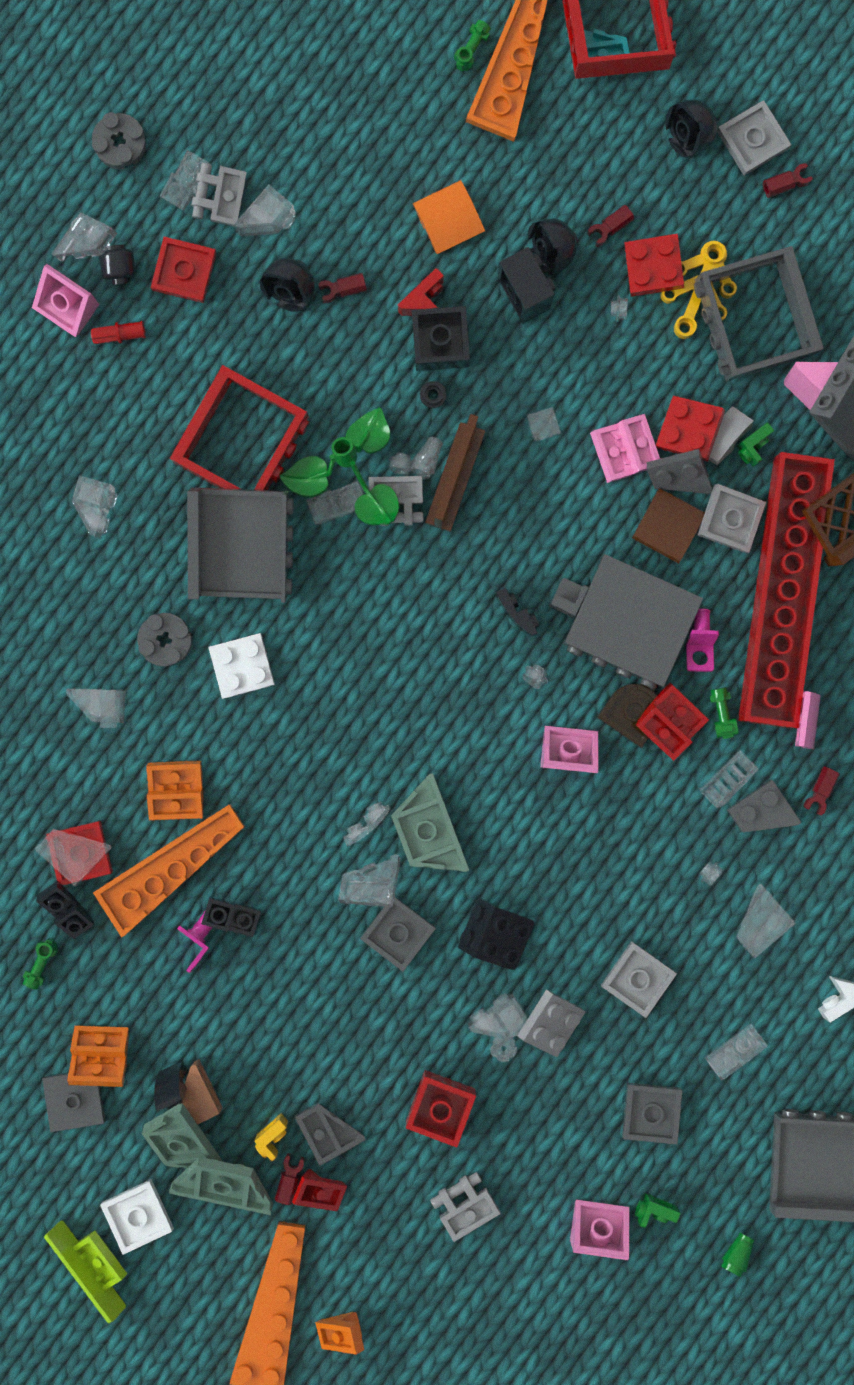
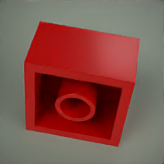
M424 1070L406 1119V1129L457 1148L476 1098L475 1088Z

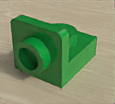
M768 422L737 445L740 458L746 464L750 463L752 467L762 461V458L753 447L758 450L770 441L768 435L774 431Z
M647 1193L644 1200L638 1202L635 1211L639 1225L644 1228L647 1226L651 1213L653 1218L663 1223H668L669 1220L677 1223L681 1214L677 1205Z

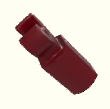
M807 164L798 165L794 172L787 171L763 180V189L766 197L770 198L794 189L795 185L805 187L813 180L812 176L808 178L800 176V172L805 171L808 167Z
M623 205L605 218L602 224L591 226L587 235L590 236L595 232L600 233L601 238L595 244L596 247H600L606 242L608 235L613 236L634 220V215L627 205Z
M363 273L336 279L337 282L334 283L325 280L318 284L320 290L325 288L331 290L329 295L322 297L323 303L332 302L336 296L341 295L342 298L367 291Z
M823 766L812 790L814 792L813 796L805 800L804 808L809 810L812 803L817 802L819 809L816 814L822 816L826 811V798H830L840 773Z
M287 1153L283 1164L286 1171L281 1173L275 1195V1201L285 1205L292 1204L300 1178L297 1173L303 1169L305 1162L304 1157H301L298 1165H291L289 1162L290 1153Z

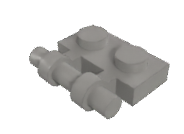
M201 163L200 173H197L196 182L198 183L196 196L192 198L191 206L194 207L192 217L203 219L204 210L207 209L212 211L211 222L237 227L247 172L220 166L219 175L214 176L211 175L212 165ZM208 186L216 187L214 201L206 199Z
M422 476L369 477L370 491L378 484H385L395 491L399 505H404V512H399L397 518L392 523H404V526L412 525V523H423V512H412L413 504H423Z
M478 1172L470 1176L465 1175L461 1177L459 1183L449 1189L443 1188L438 1191L439 1195L430 1199L435 1209L442 1205H445L448 1211L440 1215V1220L454 1242L500 1215V1210L487 1188L478 1193L475 1191L473 1186L482 1182ZM466 1192L469 1198L455 1205L453 1199Z

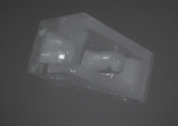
M268 184L234 224L235 229L241 237L278 234L283 228L287 229L293 223L294 215L296 214L294 205Z
M66 689V695L92 722H100V728H116V723H124L125 691Z

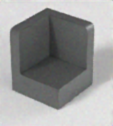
M563 578L549 607L572 618L575 617L589 586H581Z

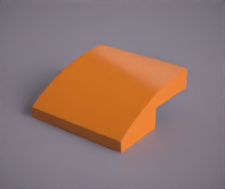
M461 180L413 203L419 220L426 230L436 254L485 231Z
M202 761L150 762L146 765L149 820L203 818Z
M74 1026L70 1048L72 1057L67 1079L68 1084L123 1087L129 1028Z

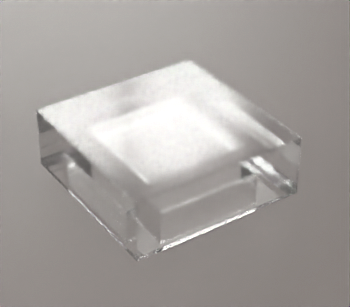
M553 407L527 415L534 442L560 435L561 432Z

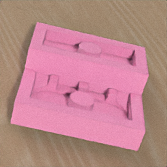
M645 414L621 420L617 424L600 428L590 433L607 483L646 471L647 462L660 459Z
M803 692L799 728H797L795 742L797 747L814 749L821 697L819 694Z

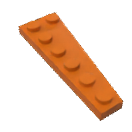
M515 0L467 115V123L513 142L515 141L548 0Z
M231 804L93 892L121 938L128 934L245 827Z
M280 1221L278 1223L231 1376L230 1385H284L306 1225Z

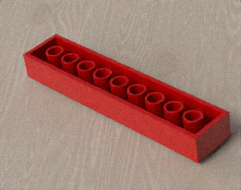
M780 452L774 457L738 721L790 729L799 728L823 550L802 510L831 490L835 459ZM819 507L813 511L818 522H825L827 509Z

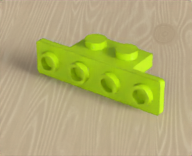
M61 1220L45 1234L44 1238L107 1323L110 1324L126 1308V1304L112 1286L120 1282L127 1275V1272L95 1230L78 1241L64 1221Z

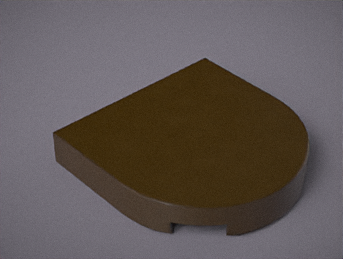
M641 684L622 686L612 694L597 718L642 748L649 737L635 724L657 695L650 688Z

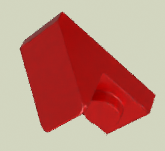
M437 268L432 271L398 304V312L402 316H412V310L438 308L429 297L434 298L441 292L444 275Z
M308 1169L300 1180L292 1203L299 1206L338 1211L347 1185L342 1181L321 1178L312 1169Z

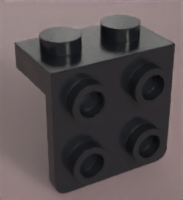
M478 898L471 910L469 921L461 935L458 948L474 958L515 970L534 927V921Z

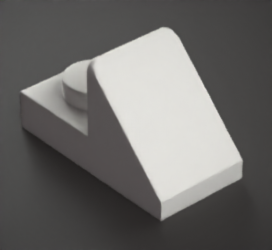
M830 976L840 995H832L822 1002L823 1006L818 1008L824 1019L832 1022L854 1008V982Z

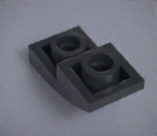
M506 588L497 591L495 596L510 620L528 636L536 635V628L539 627L534 613L529 614L527 608L516 612L515 608L519 607L514 593L508 594Z
M54 882L37 895L36 902L55 917V925L73 940L94 925V921L84 907L60 882Z
M209 897L201 924L253 937L261 910Z
M183 1061L158 1072L154 1090L155 1108L157 1111L164 1108L169 1110L182 1103L187 1091L183 1082L187 1068Z

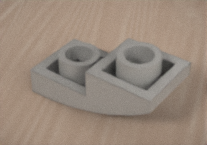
M732 406L723 416L709 460L718 465L734 450L735 443L752 428L754 420Z

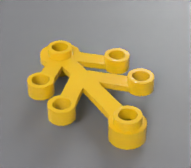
M718 241L707 242L702 247L699 255L681 261L683 277L687 271L702 265L701 273L725 266L724 262L727 258L725 246ZM709 252H715L717 259H711ZM698 276L684 281V289L671 290L674 294L673 298H667L665 292H661L662 301L667 304L673 303L677 296L694 290L695 279ZM731 278L720 280V295L726 299L733 297L737 291L735 282L731 281ZM711 283L718 309L723 313V317H721L723 321L727 316V309L721 304ZM724 286H730L733 290L732 293H726ZM695 291L692 293L684 316L679 317L674 324V332L681 339L690 338L697 328L694 318L701 299L697 298ZM680 325L688 326L689 331L686 333L682 332Z

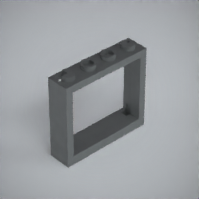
M792 246L702 272L695 279L694 291L697 298L701 299L703 305L702 317L704 322L709 325L711 331L710 343L712 348L717 351L719 357L718 369L720 374L724 375L726 382L816 355L824 349ZM776 264L802 349L736 368L711 283Z

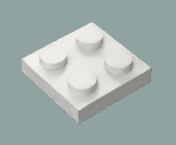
M261 633L209 647L222 699L275 685Z
M152 1179L107 1199L100 1205L122 1254H126L172 1232L174 1229Z

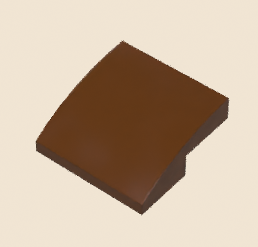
M659 488L632 539L679 564L694 538L705 512Z

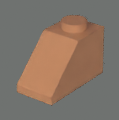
M198 1059L190 1067L185 1081L187 1091L182 1100V1103L197 1125L220 1114L223 1108L200 1059Z

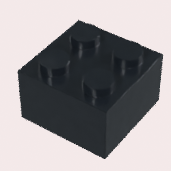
M529 247L502 260L499 263L497 276L522 324L550 310L555 295L554 292L556 291L549 276L545 278L541 270L543 265L537 253L532 254Z
M466 306L412 310L416 371L469 367L470 356Z

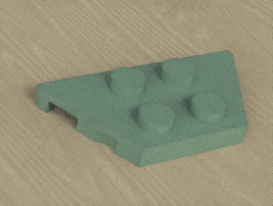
M431 773L396 809L391 817L410 866L467 872L469 871L468 865L434 775Z
M183 1103L174 1106L144 1124L142 1135L165 1166L187 1169L199 1157L214 1158L223 1162Z
M199 1157L172 1182L169 1194L271 1215L273 1202L253 1168L242 1164L221 1162L214 1158Z

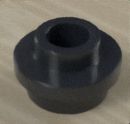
M436 381L424 384L420 390L421 402L428 408H438L443 405L446 400L444 386ZM431 391H435L438 394V397L434 400L428 397Z

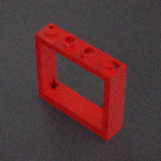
M562 0L575 79L670 69L672 60L676 57V41H672L671 37L673 22L671 16L668 17L667 15L668 0H649L658 51L590 58L588 57L579 0Z
M222 365L170 459L174 464L218 488L241 489L188 460L230 384L234 382L295 416L254 489L268 490L273 481L277 482L280 479V475L284 471V468L281 466L286 457L290 459L297 448L295 441L299 434L303 436L307 431L306 428L310 423L308 421V413Z

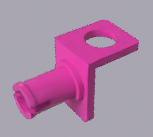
M698 609L694 618V630L691 631L686 641L687 671L712 672L714 670L713 645L719 636V631L710 630L709 609ZM695 652L705 653L708 658L707 663L697 665L692 658Z
M205 911L191 930L188 929L186 931L181 926L177 928L203 948L186 970L189 973L193 971L209 950V947L204 944V938L213 927L201 924Z

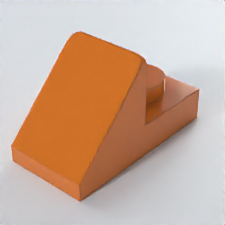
M349 1312L315 1322L322 1349L356 1355L365 1350L356 1312Z

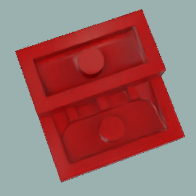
M669 683L652 701L635 725L674 761L692 743L691 738L709 719L673 684Z

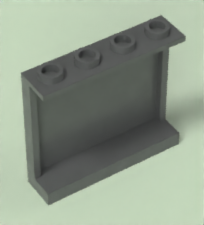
M854 336L809 412L852 461H854Z
M194 487L187 491L188 599H199L201 596L281 599L282 603L286 602L288 595H292L293 581L288 579V568L293 566V552H288V542H293V525H289V515H293L294 500L289 498V491Z
M604 554L601 557L597 566L598 569L563 645L568 646L566 651L581 657L582 654H586L592 657L591 662L598 666L606 668L608 664L617 668L615 673L630 679L631 676H635L641 679L640 684L652 690H655L656 686L659 688L664 687L703 598Z
M783 1109L782 1113L774 1112L769 1210L775 1218L854 1222V1117L852 1113L837 1112V1116L826 1115L824 1111L811 1110L810 1114H799V1111L795 1109Z

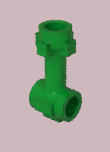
M478 20L475 25L472 24L469 30L472 36L467 45L460 47L455 52L454 60L456 61L457 69L460 71H468L473 67L475 61L473 54L481 40L487 42L490 37L489 32L491 28L486 22Z
M727 687L711 690L710 696L711 703L716 702L719 722H714L717 738L723 737V739L732 738L734 735L739 734L736 718L730 719L726 700L731 699L730 692H727Z
M51 938L44 942L40 941L36 945L35 949L38 957L32 970L25 971L23 978H25L23 985L28 988L37 990L39 985H43L45 978L41 974L49 957L56 956L59 950L57 943Z

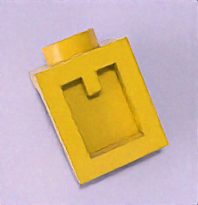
M282 1113L256 1135L254 1141L256 1143L255 1148L264 1158L268 1157L271 1161H274L278 1155V1150L271 1141L276 1143L287 1133L285 1129L287 1128L288 1120Z

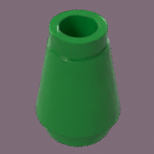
M739 1233L738 1237H736L721 1258L724 1260L721 1267L741 1277L743 1272H747L753 1248L752 1245L755 1240Z

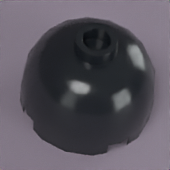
M685 100L671 106L666 115V130L670 129L673 138H669L670 145L680 156H695L708 149L713 143L717 132V120L711 108L703 101Z
M555 218L544 219L531 224L528 230V240L532 239L533 248H530L532 254L537 253L543 265L541 268L542 272H548V275H552L566 269L574 260L578 240L575 232L565 222Z
M281 258L271 263L259 281L260 289L269 300L273 297L280 301L277 306L291 312H300L305 306L307 307L315 290L314 277L302 261L291 258Z

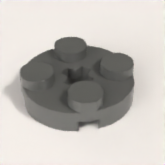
M109 112L95 126L92 134V147L101 162L108 167L124 169L125 166L138 163L145 154L147 143L143 128L130 115ZM120 135L123 136L126 143L115 147L114 138Z
M170 613L154 614L148 617L139 629L137 637L138 649L150 663L169 667L179 663L188 656L192 647V635L189 627L180 617ZM168 632V637L172 639L171 644H166L165 647H161L158 637Z

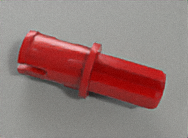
M143 321L126 324L115 322V325L92 328L91 338L94 344L116 341L121 344L123 340L146 338Z

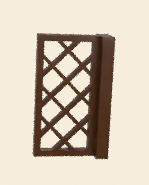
M470 414L467 424L462 422L459 424L425 524L448 532L452 530L485 434V430L477 428L478 416Z
M854 473L802 510L827 554L823 558L828 567L844 565L854 557V531L847 529L850 515L854 516V511L851 510L854 496ZM838 493L846 494L844 508L834 506L836 494ZM819 507L827 509L824 523L818 522L813 513ZM833 511L843 513L841 527L831 525ZM830 530L840 532L838 543L835 546H832L828 539Z

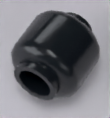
M125 244L105 246L104 251L99 254L102 277L106 280H112V285L127 284L128 278L136 274L133 251L126 249Z

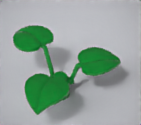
M380 407L360 417L349 427L346 437H340L332 443L331 449L333 454L329 456L330 464L328 468L323 459L317 456H309L299 460L289 470L280 475L284 485L293 493L302 497H315L328 489L329 483L326 477L332 475L335 462H337L341 467H351L366 493L360 496L355 503L356 515L362 522L369 525H388L395 521L399 513V501L395 491L385 484H378L370 491L355 463L357 453H360L362 449L369 454L377 453L384 449L390 441V429Z

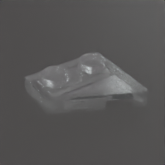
M53 829L35 848L43 858L75 887L112 849L109 844Z
M392 855L390 860L379 864L374 862L360 870L344 873L338 897L339 902L344 904L393 907L401 860L399 855Z
M760 883L755 889L736 938L749 954L756 958L796 923Z

